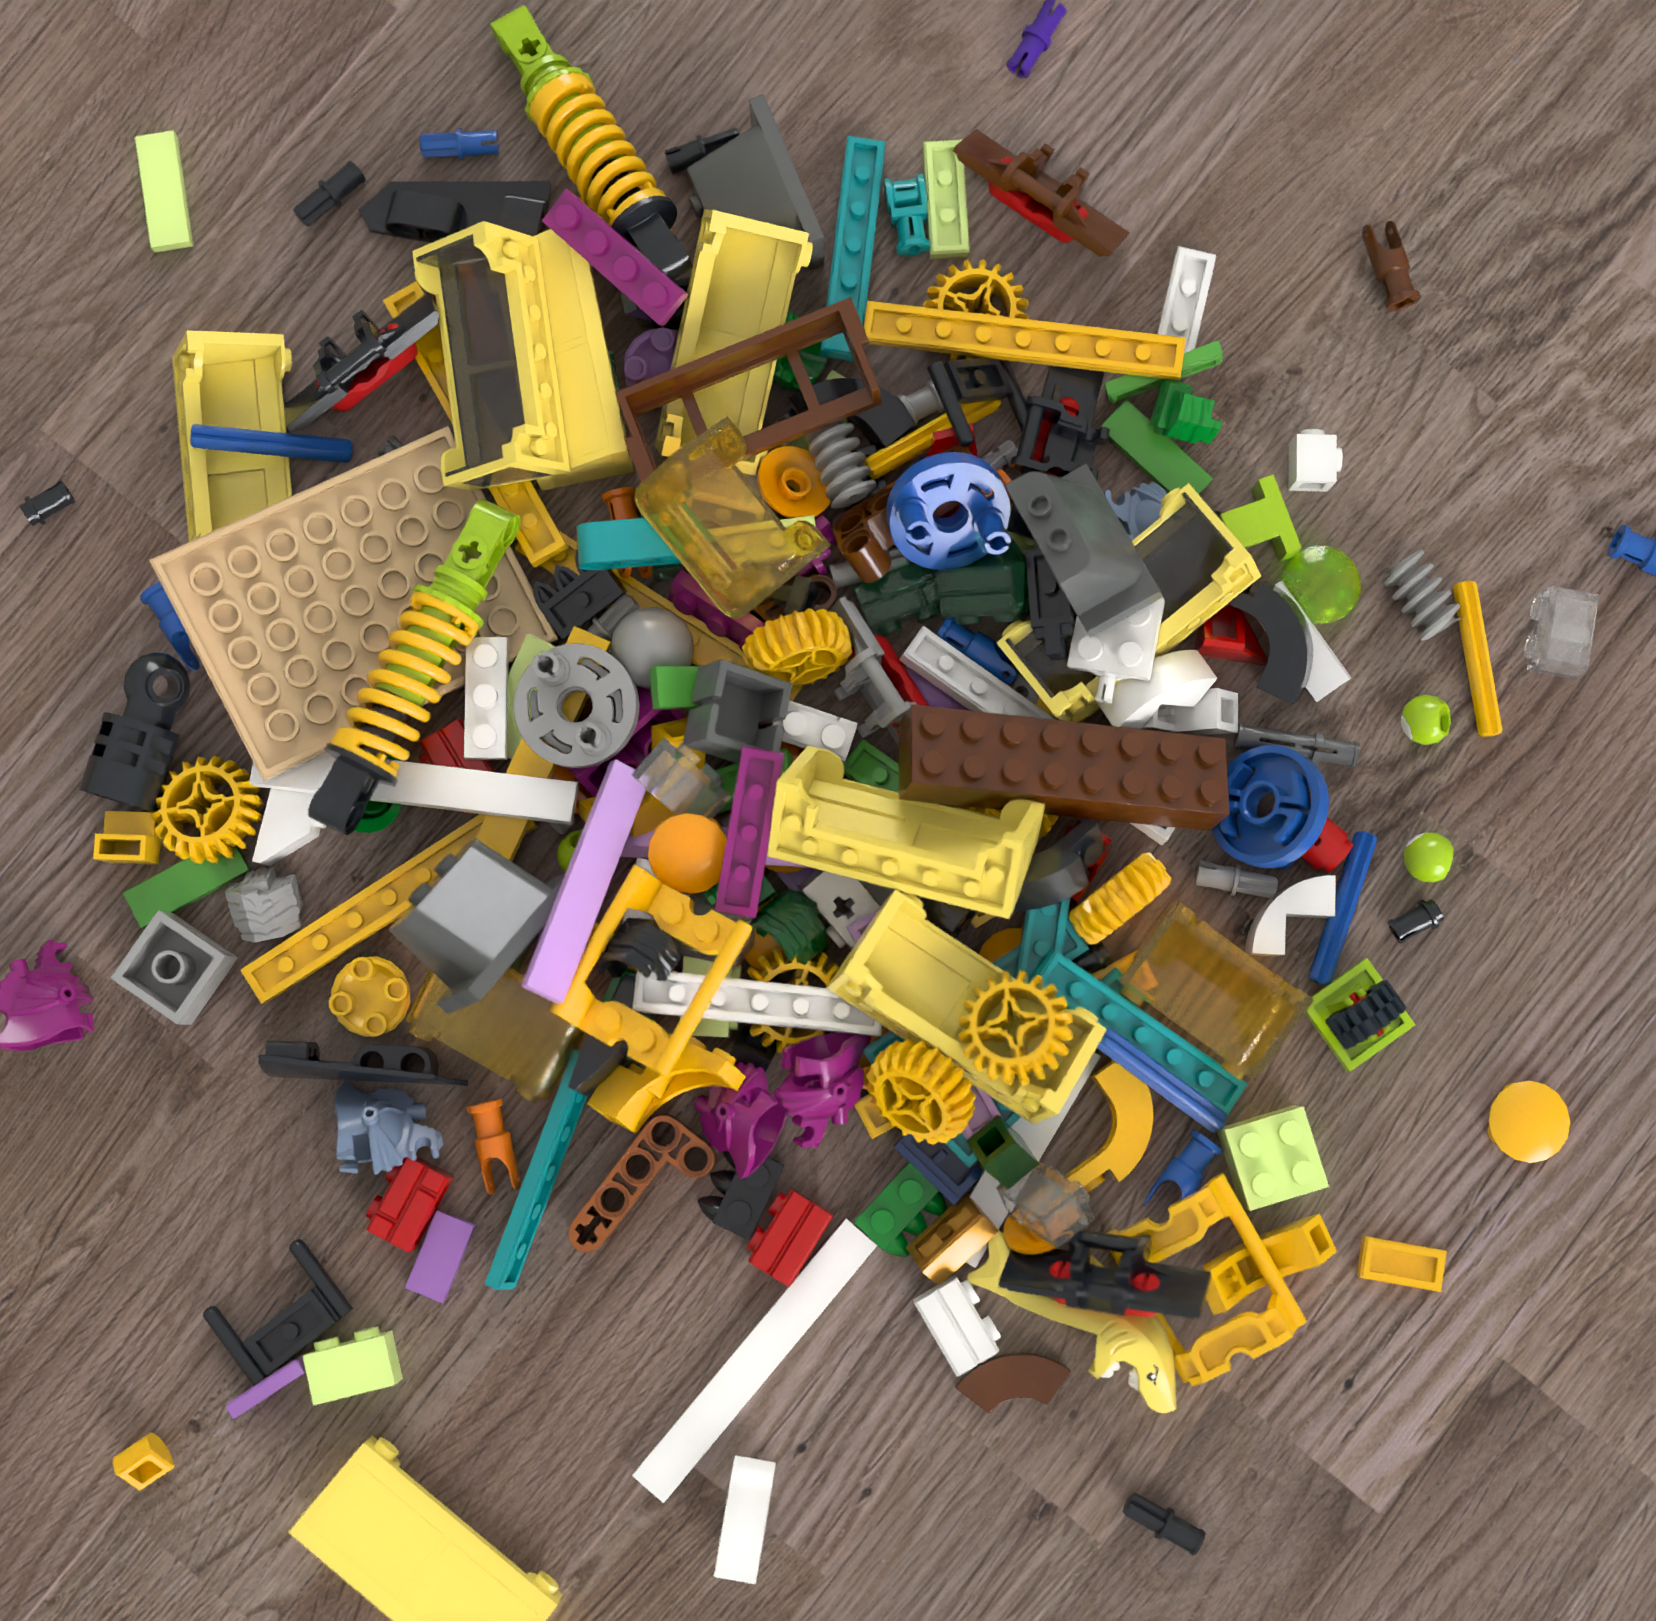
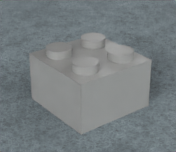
M158 910L111 976V979L174 1023L192 1025L238 957L174 913Z

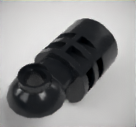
M154 652L142 655L131 664L125 674L124 691L127 703L123 716L108 712L103 713L102 724L99 733L96 735L92 755L89 756L79 787L80 791L156 812V798L161 796V785L165 784L168 767L171 765L172 755L180 737L179 734L170 730L176 713L183 708L190 694L191 683L188 672L179 660L169 654ZM159 675L164 676L168 684L167 691L161 697L157 696L153 689V682Z

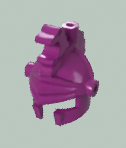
M53 940L45 942L40 947V951L36 953L38 958L35 959V970L29 971L26 959L24 958L9 963L11 971L6 974L4 980L0 981V1012L6 1017L5 1026L0 1033V1048L15 1052L36 1050L46 1045L82 1040L84 1038L83 1028L87 1029L88 1033L94 1031L93 1013H80L78 1006L94 1000L93 996L88 994V986L81 983V978L78 975H71L72 963H60L55 958V954H59L67 948L65 942L56 943Z
M829 1032L785 1047L782 1053L781 1068L785 1070L789 1068L790 1074L786 1076L780 1086L782 1106L787 1108L789 1116H794L791 1120L792 1123L801 1128L805 1127L802 1135L793 1138L795 1144L802 1148L812 1147L816 1149L819 1147L820 1141L824 1139L823 1134L826 1132L825 1127L830 1117L835 1125H842L848 1122L847 1111L852 1110L854 1104L860 1099V1092L864 1086V1070L859 1067V1061L865 1048L871 1041V1036Z
M739 1062L736 1066H733L746 1078L738 1091L721 1086H706V1089L710 1091L709 1098L705 1095H700L694 1103V1108L702 1113L700 1117L702 1132L707 1136L709 1144L714 1146L719 1153L728 1151L731 1154L736 1167L737 1177L743 1179L754 1173L767 1159L777 1142L788 1114L787 1108L782 1106L780 1088H775L773 1095L776 1099L768 1092V1080L764 1069L761 1067L755 1068L753 1063H748L745 1066L742 1062Z

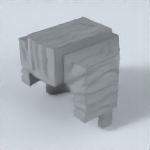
M270 866L268 869L265 867L262 870L248 871L243 881L228 885L225 891L228 907L234 926L238 927L239 932L242 933V940L250 942L283 937L301 928L302 922L299 913L304 904L295 874L277 878L274 866Z

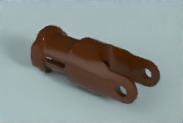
M1388 221L1385 225V234L1390 249L1385 248L1377 241L1372 226L1367 224L1362 229V238L1377 281L1382 282L1388 299L1385 303L1386 309L1389 312H1393L1414 305L1421 299L1419 291L1413 288L1408 273L1411 267L1395 222Z

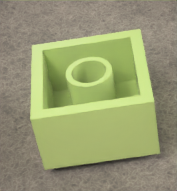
M1292 1105L1224 1126L1223 1129L1217 1130L1238 1200L1244 1209L1251 1211L1329 1187L1304 1106Z

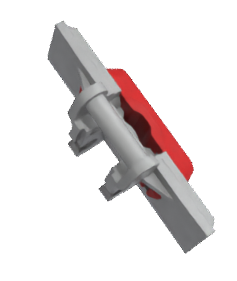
M844 596L828 611L836 612L838 617L843 618L844 624L847 625L851 636L852 654L848 657L847 665L844 667L846 678L840 682L841 687L837 688L834 694L839 702L861 691L874 711L865 720L866 723L857 728L861 737L864 739L887 727L899 746V723L911 705H929L888 640L884 636L873 635L853 602L847 601Z

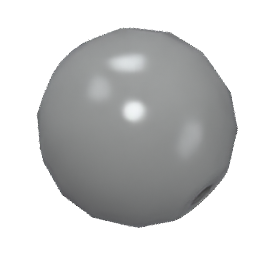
M658 607L637 609L626 615L615 628L611 642V655L628 670L637 687L651 689L650 668L655 666H691L693 636L685 621L672 611Z

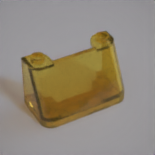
M726 416L673 453L637 487L635 502L641 514L718 609L730 618L739 619L776 591L831 546V544L819 529L808 521H796L788 528L783 525L736 466L746 453V443L741 432L730 418Z
M1172 900L1119 977L1118 981L1124 985L1120 993L1139 1007L1144 1000L1224 1058L1225 1060L1220 1066L1240 1081L1245 1074L1255 1081L1311 1006L1314 999L1299 988H1294L1285 981L1282 982L1284 980L1282 977L1274 974L1212 929L1208 923L1203 920H1197V916L1194 915L1195 913L1181 902Z
M510 966L479 1002L449 1014L436 1004L448 987L429 969L406 1019L407 1022L412 1024L409 1032L429 1043L433 1037L513 1082L517 1085L515 1092L534 1103L537 1102L539 1097L545 1100L550 1099L565 1073L573 1049L578 1050L587 1034L549 1011L553 1001L521 987L525 975Z

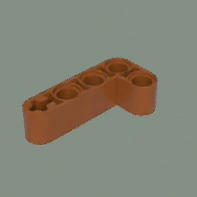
M663 1114L654 1117L644 1127L572 1221L568 1230V1238L571 1245L580 1252H592L606 1242L667 1161L691 1178L705 1176L716 1162V1153L713 1146L673 1115ZM661 1121L670 1123L675 1129V1138L671 1144H661L654 1137V1128ZM700 1147L705 1150L708 1156V1163L705 1168L696 1170L687 1164L686 1153L690 1148ZM636 1154L643 1155L649 1160L650 1171L647 1176L636 1177L630 1172L629 1161L632 1156ZM608 1188H617L624 1194L625 1203L621 1209L612 1210L605 1205L604 1194ZM594 1206L601 1216L612 1220V1223L609 1225L606 1219L601 1221L594 1231L598 1239L590 1238L586 1242L581 1238L584 1231L580 1225L587 1226L596 1218L598 1213L591 1211V1208Z

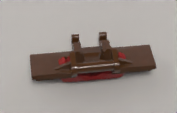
M976 129L954 147L953 152L956 153L958 161L988 180V190L993 197L1058 241L1068 243L1075 239L1098 256L1109 257L1128 237L1130 232L1077 197L1090 175L1089 172L1079 167L1075 175L1072 174L1062 184L1043 172L1055 150L1048 144L1044 143L1040 150L1035 149L1031 154L1021 152L1016 156Z

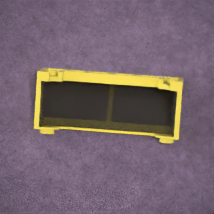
M482 221L413 250L416 281L424 290L436 295L437 308L440 315L439 324L456 448L446 450L441 457L443 485L473 491L553 477L570 472L538 238Z
M1189 483L1182 489H1173L1162 499L1161 505L1163 507L1159 512L1160 518L1132 541L1165 601L1154 658L1167 654L1261 577L1250 553ZM1074 610V622H1076L1077 614ZM1017 620L1003 631V638L997 642L998 646L1059 720L1082 723L1100 708L1097 701H1095L1099 677L1091 672L1069 669L1067 666L1073 636L1065 637L1067 659L1050 661L1049 656H1046L1045 641L1036 640L1035 631L1031 628V620L1025 622Z

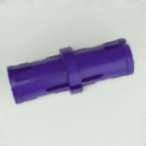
M1045 0L1043 2V6L1032 25H1027L1021 34L1023 40L1007 62V68L1014 74L1021 61H1024L1017 75L1020 78H1027L1041 52L1048 50L1052 42L1051 35L1061 19L1066 15V9L1060 2L1053 14L1050 15L1056 0Z

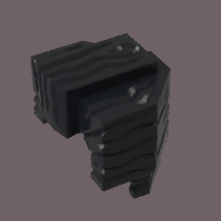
M627 918L608 943L596 970L599 975H603L608 969L612 978H621L627 968L634 967L645 978H649L651 972L654 971L657 981H666L667 976L670 975V972L673 971L681 960V956L671 937L660 930L654 919Z

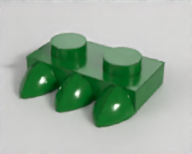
M908 1162L853 1222L883 1251L894 1256L908 1257L909 1251L906 1248L908 1243L901 1231L904 1230L907 1233L919 1236L928 1227L921 1210L923 1209L927 1213L940 1216L947 1210V1205L942 1193Z

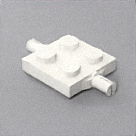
M1163 598L1091 638L1077 615L1067 666L1069 669L1091 672L1099 677L1095 701L1112 704L1116 680L1133 678L1150 681L1165 604Z

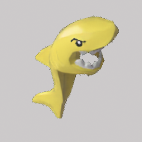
M997 1228L998 1232L988 1241L989 1256L986 1262L968 1273V1281L971 1284L999 1294L1015 1305L1045 1318L1097 1334L1096 1354L1088 1370L1090 1374L1096 1379L1100 1377L1110 1378L1114 1374L1113 1371L1120 1369L1119 1362L1126 1361L1134 1366L1129 1371V1385L1139 1391L1147 1405L1160 1413H1168L1175 1410L1176 1386L1173 1352L1165 1330L1154 1316L1143 1317L1130 1314L1123 1316L1066 1307L1065 1304L1055 1301L1053 1297L999 1288L998 1282L1011 1248L1006 1243L1003 1233ZM1090 1254L1091 1264H1095V1266L1104 1267L1093 1255Z

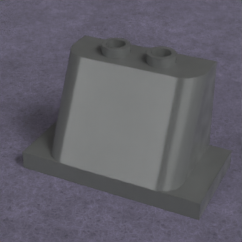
M764 94L749 99L750 129L686 168L687 179L694 195L689 196V200L697 219L703 217L704 209L716 210L809 233L807 242L813 243L808 267L809 270H813L824 265V235Z
M1087 463L1061 478L1040 472H1029L1005 485L1090 638L1163 597Z
M475 838L466 843L456 856L452 853L448 854L435 867L434 871L438 874L437 877L430 884L426 881L423 882L411 893L407 899L411 905L390 927L389 931L448 987L436 1004L449 1014L479 1002L543 928L548 920L566 872L543 883Z

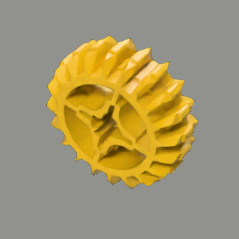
M967 259L963 262V271L960 272L952 264L948 268L949 277L939 273L936 277L937 286H930L927 290V296L931 300L924 301L923 307L946 308L952 311L973 313L975 308L978 309L981 301H983L982 313L979 314L1001 316L999 315L1000 311L995 309L990 303V297L993 293L1003 303L1007 317L1029 319V316L1023 312L1028 308V300L1019 298L1024 290L1022 284L1011 286L1014 280L1012 272L1001 277V266L999 263L993 266L992 271L986 270V261L984 259L980 260L978 268H972L971 262ZM966 288H979L977 292L968 295L958 292ZM951 354L950 360H958L959 358L957 354ZM966 356L965 359H973L974 356Z
M810 608L799 613L794 611L790 615H780V618L774 621L767 620L764 627H757L753 630V634L745 639L746 643L742 646L745 668L792 683V687L797 686L800 689L802 685L814 684L816 680L826 679L829 673L837 672L840 670L841 665H845L848 662V657L852 654L851 636L847 625L844 624L843 618L838 617L836 612H827L826 609H819L814 612Z
M198 756L195 767L189 762L182 761L183 772L180 774L175 771H169L172 781L169 785H161L164 795L163 797L156 798L157 808L160 810L151 814L153 821L158 824L154 830L157 836L164 839V846L170 851H175L179 858L183 860L190 858L196 864H202L205 859L210 863L218 864L220 853L226 858H233L232 848L236 845L241 849H247L243 839L246 835L257 836L256 830L251 825L263 820L262 815L255 810L264 805L263 800L257 795L260 791L259 787L252 786L249 783L251 774L245 769H239V765L234 761L227 760L225 762L217 756H213L210 762L206 758ZM214 784L230 785L234 796L226 797L224 794H219L215 790ZM190 823L192 826L196 825V828L201 832V837L186 836L182 824Z
M1151 853L1141 854L1069 912L1068 918L1078 936L1082 937L1087 944H1097L1169 886L1171 877L1165 871L1166 867L1159 859L1156 860Z
M778 947L773 948L775 961L770 963L766 956L761 955L758 960L764 969L760 972L754 967H749L747 972L756 981L769 982L774 976L783 971L796 969V972H793L790 981L786 984L808 986L807 977L810 971L817 975L827 988L838 971L839 966L836 963H832L823 968L828 958L824 952L818 954L814 961L810 960L806 965H803L797 961L798 956H795L790 961L787 957L782 956L781 950ZM753 1024L749 1030L753 1037L765 1031L761 1040L764 1047L770 1046L777 1039L776 1050L781 1054L787 1043L792 1045L827 1033L820 1030H792L793 1028L762 1024Z
M1004 971L1001 976L1003 983L997 985L992 977H987L986 984L989 989L986 992H983L978 987H974L972 990L978 1001L976 1003L970 1000L964 1001L963 1007L971 1015H963L958 1018L960 1026L967 1028L958 1034V1039L961 1043L968 1044L963 1053L967 1059L975 1058L973 1067L977 1072L987 1068L986 1076L991 1081L997 1079L1002 1072V1079L1005 1085H1011L1014 1075L1018 1074L1022 1085L1029 1084V1072L1034 1071L1037 1078L1041 1080L1045 1078V1073L1041 1068L1044 1064L1047 1063L1054 1070L1058 1068L1059 1064L1053 1057V1054L1067 1055V1047L1059 1041H1068L1073 1038L1072 1031L1063 1027L1070 1024L1073 1019L1070 1013L1062 1012L1068 1004L1064 997L1055 998L1057 988L1053 984L1043 988L1044 980L1039 975H1036L1028 984V976L1025 971H1020L1016 981H1012L1009 972ZM1017 998L1028 999L1038 1003L1048 1014L1038 1016L1036 1012L1025 1013L1021 1011ZM1003 1003L1001 1014L996 1019L987 1021V1026H984L989 1013L997 1005ZM1013 1012L1021 1024L1018 1027V1044L1009 1031L1012 1029V1022H1014ZM1048 1029L1041 1045L1035 1051L1028 1054L1030 1040L1038 1035H1043V1030ZM993 1040L994 1043L1009 1044L1014 1058H1003L993 1054L985 1047L984 1041Z
M909 1038L903 1043L896 1040L876 1056L866 1076L869 1081L866 1089L873 1095L870 1102L880 1107L879 1116L887 1117L891 1121V1127L897 1126L900 1128L904 1137L908 1134L913 1135L918 1143L925 1139L931 1145L936 1144L938 1141L946 1144L950 1139L955 1138L958 1133L961 1134L973 1116V1111L976 1108L974 1100L977 1095L970 1090L972 1081L962 1076L964 1068L956 1067L951 1062L952 1056L946 1058L940 1054L938 1046L934 1049L928 1048L923 1040L917 1044Z

